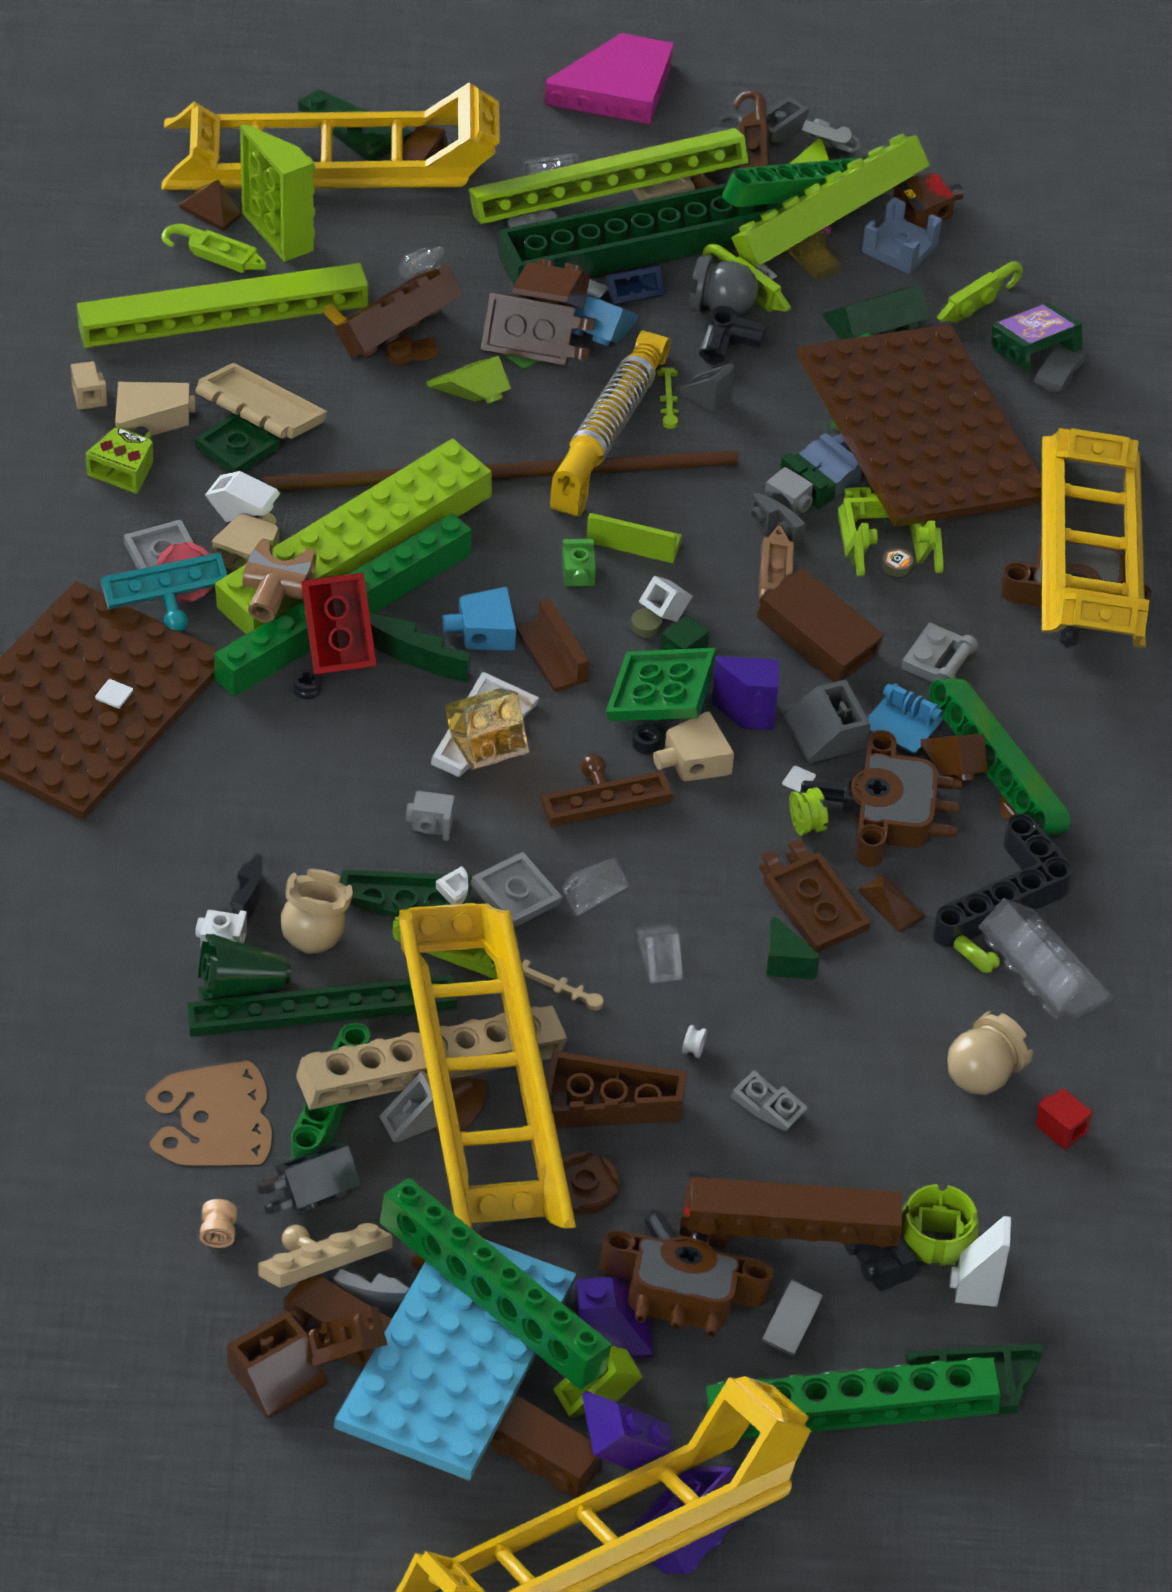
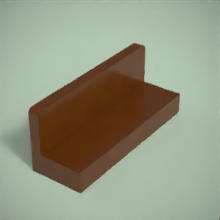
M551 599L540 601L538 619L517 625V634L554 692L587 683L589 659Z

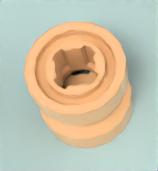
M223 1199L209 1200L203 1205L202 1220L204 1223L200 1227V1240L203 1244L213 1248H224L234 1242L235 1227L233 1224L236 1222L237 1208L233 1203Z

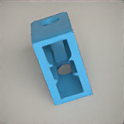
M507 587L464 595L459 599V614L442 616L444 634L462 632L464 647L467 649L515 650L516 627Z

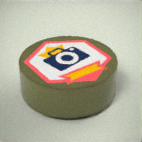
M893 548L884 553L882 568L888 575L903 577L911 572L913 557L908 551L901 548Z

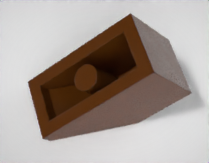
M984 734L920 739L921 746L943 776L956 775V779L964 781L974 780L975 773L987 772Z

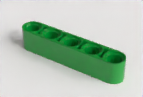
M361 1023L345 1025L341 1029L331 1051L338 1050L346 1045L358 1046L370 1043L369 1029ZM306 1102L291 1134V1159L328 1146L349 1102L309 1110Z

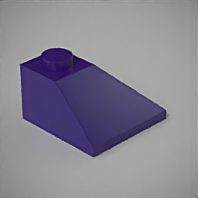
M613 1277L577 1279L575 1294L576 1315L612 1344L611 1346L627 1349L632 1359L653 1358L649 1319L647 1317L645 1322H638L635 1319V1311L628 1304L630 1287Z

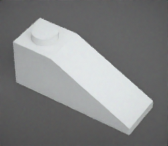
M1003 1216L960 1254L958 1267H951L949 1286L950 1288H956L955 1302L997 1307L1010 1248L1011 1217Z

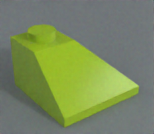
M499 355L473 362L426 381L430 388L471 401L485 399L487 404L503 398L501 392L511 389Z

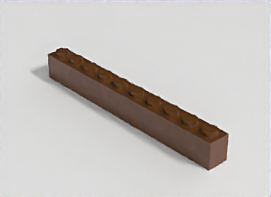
M320 1275L299 1281L284 1298L285 1311H289L304 1331L309 1333L311 1329L317 1328L319 1339L323 1344L322 1323L371 1308L368 1304ZM379 1312L385 1332L392 1319ZM375 1349L348 1357L347 1360L354 1365L365 1367ZM516 1394L489 1443L497 1453L504 1456L508 1455L521 1463L528 1472L539 1474L549 1480L557 1490L568 1492L576 1498L580 1496L602 1468L603 1459L593 1455L590 1439Z

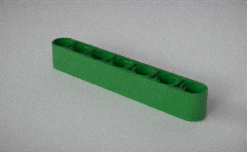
M868 157L738 168L732 172L723 192V198L729 204L737 207L783 203L791 197L798 196L800 198L805 195L804 190L814 184H824L827 182L825 178L828 175L837 171L843 173L848 170L847 165L860 158L865 160Z
M940 679L933 681L929 688L930 701L933 704H938L939 709L943 710L942 718L956 736L984 734L987 772L985 773L1017 814L1030 816L1046 835L1066 833L1071 821L1068 810L969 683L964 679Z

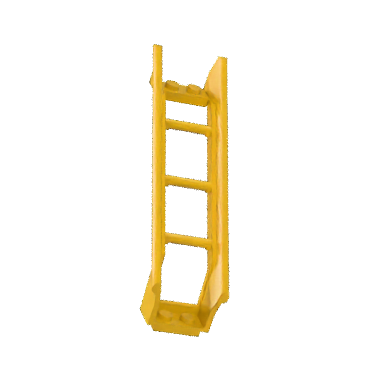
M471 83L466 84L426 111L215 114L194 101L179 115L164 120L165 129H191L190 155L181 161L162 181V190H197L218 179L225 190H242L241 163L217 162L219 160L220 128H240V125L243 124L250 125L261 131L264 128L321 127V162H314L313 184L315 189L463 187L468 182L469 176L495 154V146L500 143L499 101ZM458 126L459 139L427 160L403 161L404 127ZM335 127H391V161L332 162V130Z
M1059 428L1056 434L1042 437V632L1055 633L1063 630L1066 626L1130 635L1133 636L1134 647L1146 648V624L1150 600L1145 599L1141 461L1140 452L1138 451V440L1074 428L1070 430ZM1065 459L1125 469L1124 492L1117 493L1065 483ZM1065 496L1124 506L1125 537L1120 538L1065 528ZM1065 541L1124 550L1126 583L1121 584L1066 574Z
M488 903L412 907L399 910L401 950L406 956L454 1215L471 1229H473L472 1223L545 1217L550 1223L563 1229L576 1227L511 911L493 908ZM484 948L495 963L498 978L489 981L432 984L428 964L420 953ZM501 993L512 1051L501 1054L446 1057L435 998ZM516 1066L528 1126L475 1132L460 1131L449 1072ZM531 1141L539 1180L469 1186L463 1146Z
M746 1376L736 1379L729 1377L689 1444L456 1557L450 1558L425 1551L423 1555L415 1553L402 1582L395 1592H434L442 1589L443 1592H485L470 1574L497 1561L520 1584V1586L508 1592H592L786 1497L791 1490L792 1483L790 1477L796 1460L811 1432L805 1426L808 1416L773 1385ZM750 1423L761 1432L729 1484L699 1497L677 1476L732 1449ZM661 1482L685 1504L619 1538L595 1515ZM580 1521L604 1544L537 1578L513 1555V1553Z

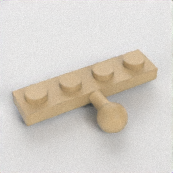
M363 1223L358 1225L356 1229L344 1233H335L330 1235L328 1239L316 1242L310 1239L306 1228L301 1225H291L282 1234V1243L290 1252L275 1254L273 1258L258 1263V1272L261 1278L282 1288L393 1248L392 1234L382 1230L376 1224Z

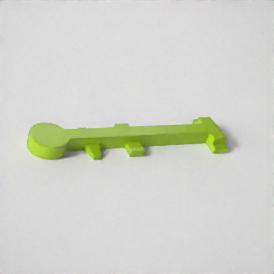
M660 368V370H657V376H664L666 395L660 396V402H666V408L661 409L660 413L667 414L663 417L662 424L667 429H674L678 425V418L673 414L679 413V410L674 409L672 402H678V396H672L671 376H677V370L675 368Z

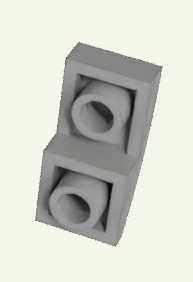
M755 1070L730 1095L733 1100L750 1113L784 1131H787L808 1109L804 1103L784 1086L779 1090L775 1089Z
M340 1269L334 1277V1284L371 1307L378 1306L381 1313H396L409 1291V1287L405 1286L400 1280L388 1278L378 1273L372 1283L359 1274H352L343 1269Z
M791 1280L762 1338V1342L794 1357L823 1295Z

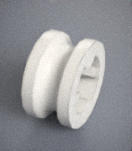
M690 1025L685 1036L682 1054L687 1055L689 1052H692L694 1057L700 1058L706 1041L707 1029L702 1028L698 1031L694 1025Z

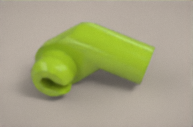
M964 935L955 939L954 948L982 973H991L992 969L999 967L1000 960L996 953L988 952L986 954V952Z

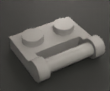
M815 118L814 122L805 120L802 131L813 142L819 138L824 141L826 146L852 154L860 150L861 142L857 137L853 136L849 128L840 127L836 130L830 127V123Z
M929 622L903 658L901 669L931 682L940 679H956V672L968 655H972L979 646L978 641L971 635L961 636ZM950 649L957 650L946 667L939 669L938 666Z

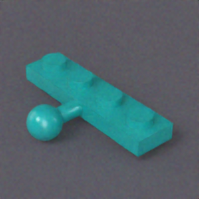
M219 552L103 576L100 582L108 609L163 598L167 611L163 619L164 625L168 629L183 632L188 625V617L185 612L178 608L175 595L214 588L217 581L227 576L222 554Z

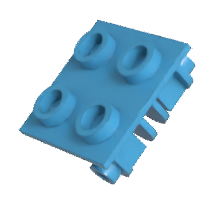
M888 683L883 691V695L886 697L868 717L870 722L869 732L872 733L877 730L889 731L896 738V746L915 755L922 747L920 739L929 738L944 720L942 718L943 710L939 709L938 704H933L923 699L920 695L915 699V693L912 691L907 695V690L899 687L896 683L893 685Z

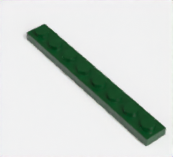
M452 974L430 976L432 984L454 983ZM410 979L186 1002L190 1037L416 1013ZM457 997L435 998L436 1009L457 1008Z

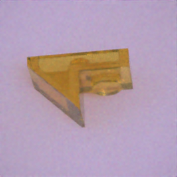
M826 230L814 233L787 249L816 281L839 273L841 263L825 247Z

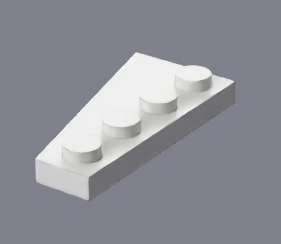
M482 672L434 753L431 765L460 777L537 706L539 697Z

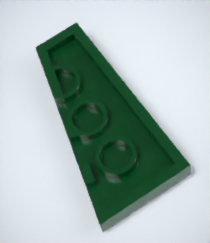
M320 89L298 100V109L303 113L368 112ZM335 127L332 130V135L367 161H376L391 152V127ZM403 128V145L412 134V131Z
M341 870L340 883L345 886L349 884L352 886L351 906L398 917L399 910L412 907L451 905L436 889V880L447 874ZM468 876V894L462 904L471 903L472 886L470 883L472 876Z

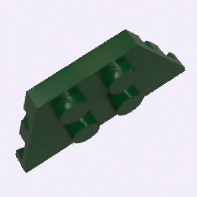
M1043 1343L906 1351L905 1360L908 1365L930 1364L934 1361H963L972 1357H980L982 1359L994 1358L1000 1391L999 1414H1014L1018 1412L1043 1356ZM955 1385L956 1387H965L963 1385Z

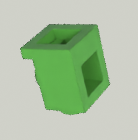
M563 539L562 568L564 587L595 586L596 566L593 539Z

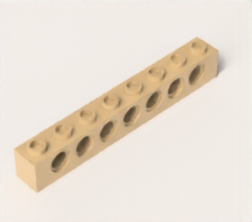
M553 1005L541 1008L538 1006L531 1007L541 1059H551L552 1051L562 1052L567 1036ZM505 1013L483 1020L471 1019L463 1024L450 1027L440 1026L446 1057L501 1054L512 1051ZM409 1032L401 1037L387 1040L376 1039L370 1043L358 1046L346 1045L334 1051L324 1053L312 1052L301 1058L296 1077L309 1110L401 1091L421 1071L426 1072L427 1076L428 1072L420 1033ZM509 1067L450 1071L449 1077L452 1080Z

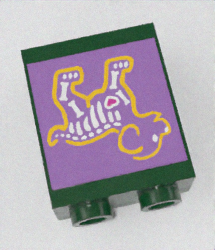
M1049 302L992 324L991 344L993 349L1025 371L1031 368V354L1060 343L1072 352L1083 349L1082 323Z

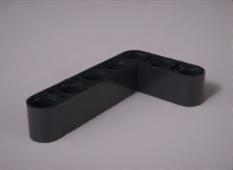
M1014 814L1009 817L1006 825L1003 847L1022 870L941 906L936 912L933 938L937 944L943 947H954L955 939L961 935L966 936L968 939H973L1060 900L1067 895L1073 866L1034 819L1026 814Z

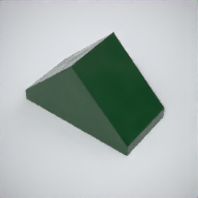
M776 916L771 918L767 943L766 976L810 980L816 978L820 955Z

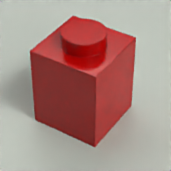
M1061 1088L1054 1095L1051 1096L1049 1094L1045 1096L1039 1103L1036 1127L1064 1150H1067L1088 1133L1093 1112L1068 1091Z

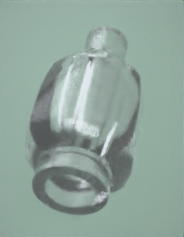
M441 246L433 249L423 247L405 255L398 266L400 275L404 279H409L434 269L437 265V259L444 256L443 248Z

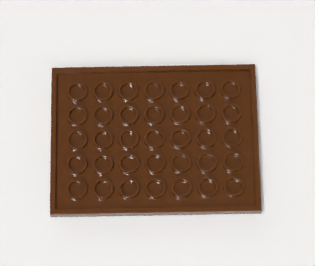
M950 324L801 345L798 347L797 357L894 527L1042 503V477Z
M75 581L0 657V779L84 820L215 679L214 653L219 650L179 630L168 629L164 623L129 606L108 609L104 594ZM108 679L133 688L132 694L120 709L95 699L96 694Z

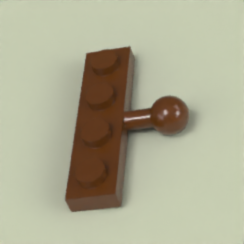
M589 754L581 762V771L587 778L592 779L594 785L541 795V806L549 826L553 827L672 802L673 793L663 771L607 782L604 776L606 770L605 760L598 754Z

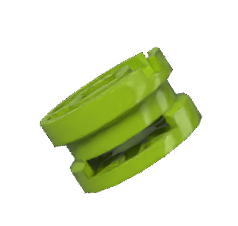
M817 787L809 788L805 793L800 794L798 791H794L790 794V815L793 826L800 836L806 835L812 830H815V832L827 830V826H824V824L828 823L827 807L823 806L822 800H824V796Z

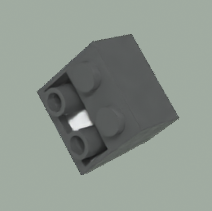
M847 680L817 686L785 715V720L808 763L867 749L870 722Z

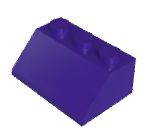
M694 1466L682 1472L679 1478L695 1494L702 1497L729 1484L734 1478L736 1471L733 1467ZM667 1488L623 1535L685 1504ZM744 1517L651 1563L664 1573L689 1574L699 1567L700 1560L709 1550L717 1547L723 1541V1535L733 1525L742 1521Z

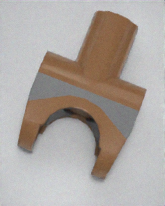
M263 538L259 541L246 563L242 580L244 587L256 589L248 607L249 614L256 621L262 623L273 621L284 596L303 600L301 581L314 578L317 560L316 550L307 548L292 560H279L273 556L274 543L272 540Z

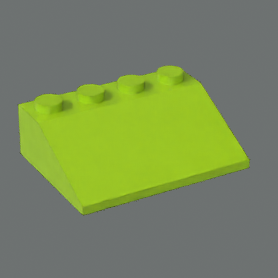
M240 125L242 214L283 262L314 251V238L316 234L313 227V217L315 216V208L313 206V195L315 194L313 173L315 172V165L312 158L306 156L296 145L250 125Z

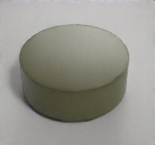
M642 608L633 613L631 629L636 635L650 638L660 633L662 617L648 608Z

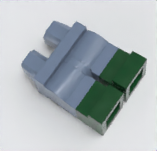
M827 433L819 436V440L811 442L801 452L795 455L789 452L781 457L780 470L786 467L813 484L812 492L814 490L817 491L816 496L813 494L811 496L813 498L812 505L818 510L844 493V488L856 486L861 481V472L863 471L854 455L850 452V448L842 434L832 438Z

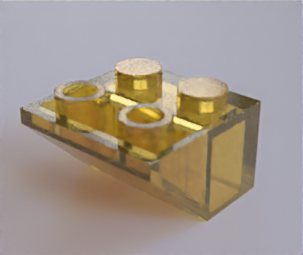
M499 688L445 705L451 736L471 769L476 770L530 753L518 692Z

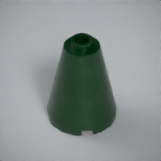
M206 933L205 937L208 942L202 941L198 963V977L204 980V987H198V994L201 1000L222 999L282 990L285 983H290L292 966L291 963L286 962L285 956L216 934Z

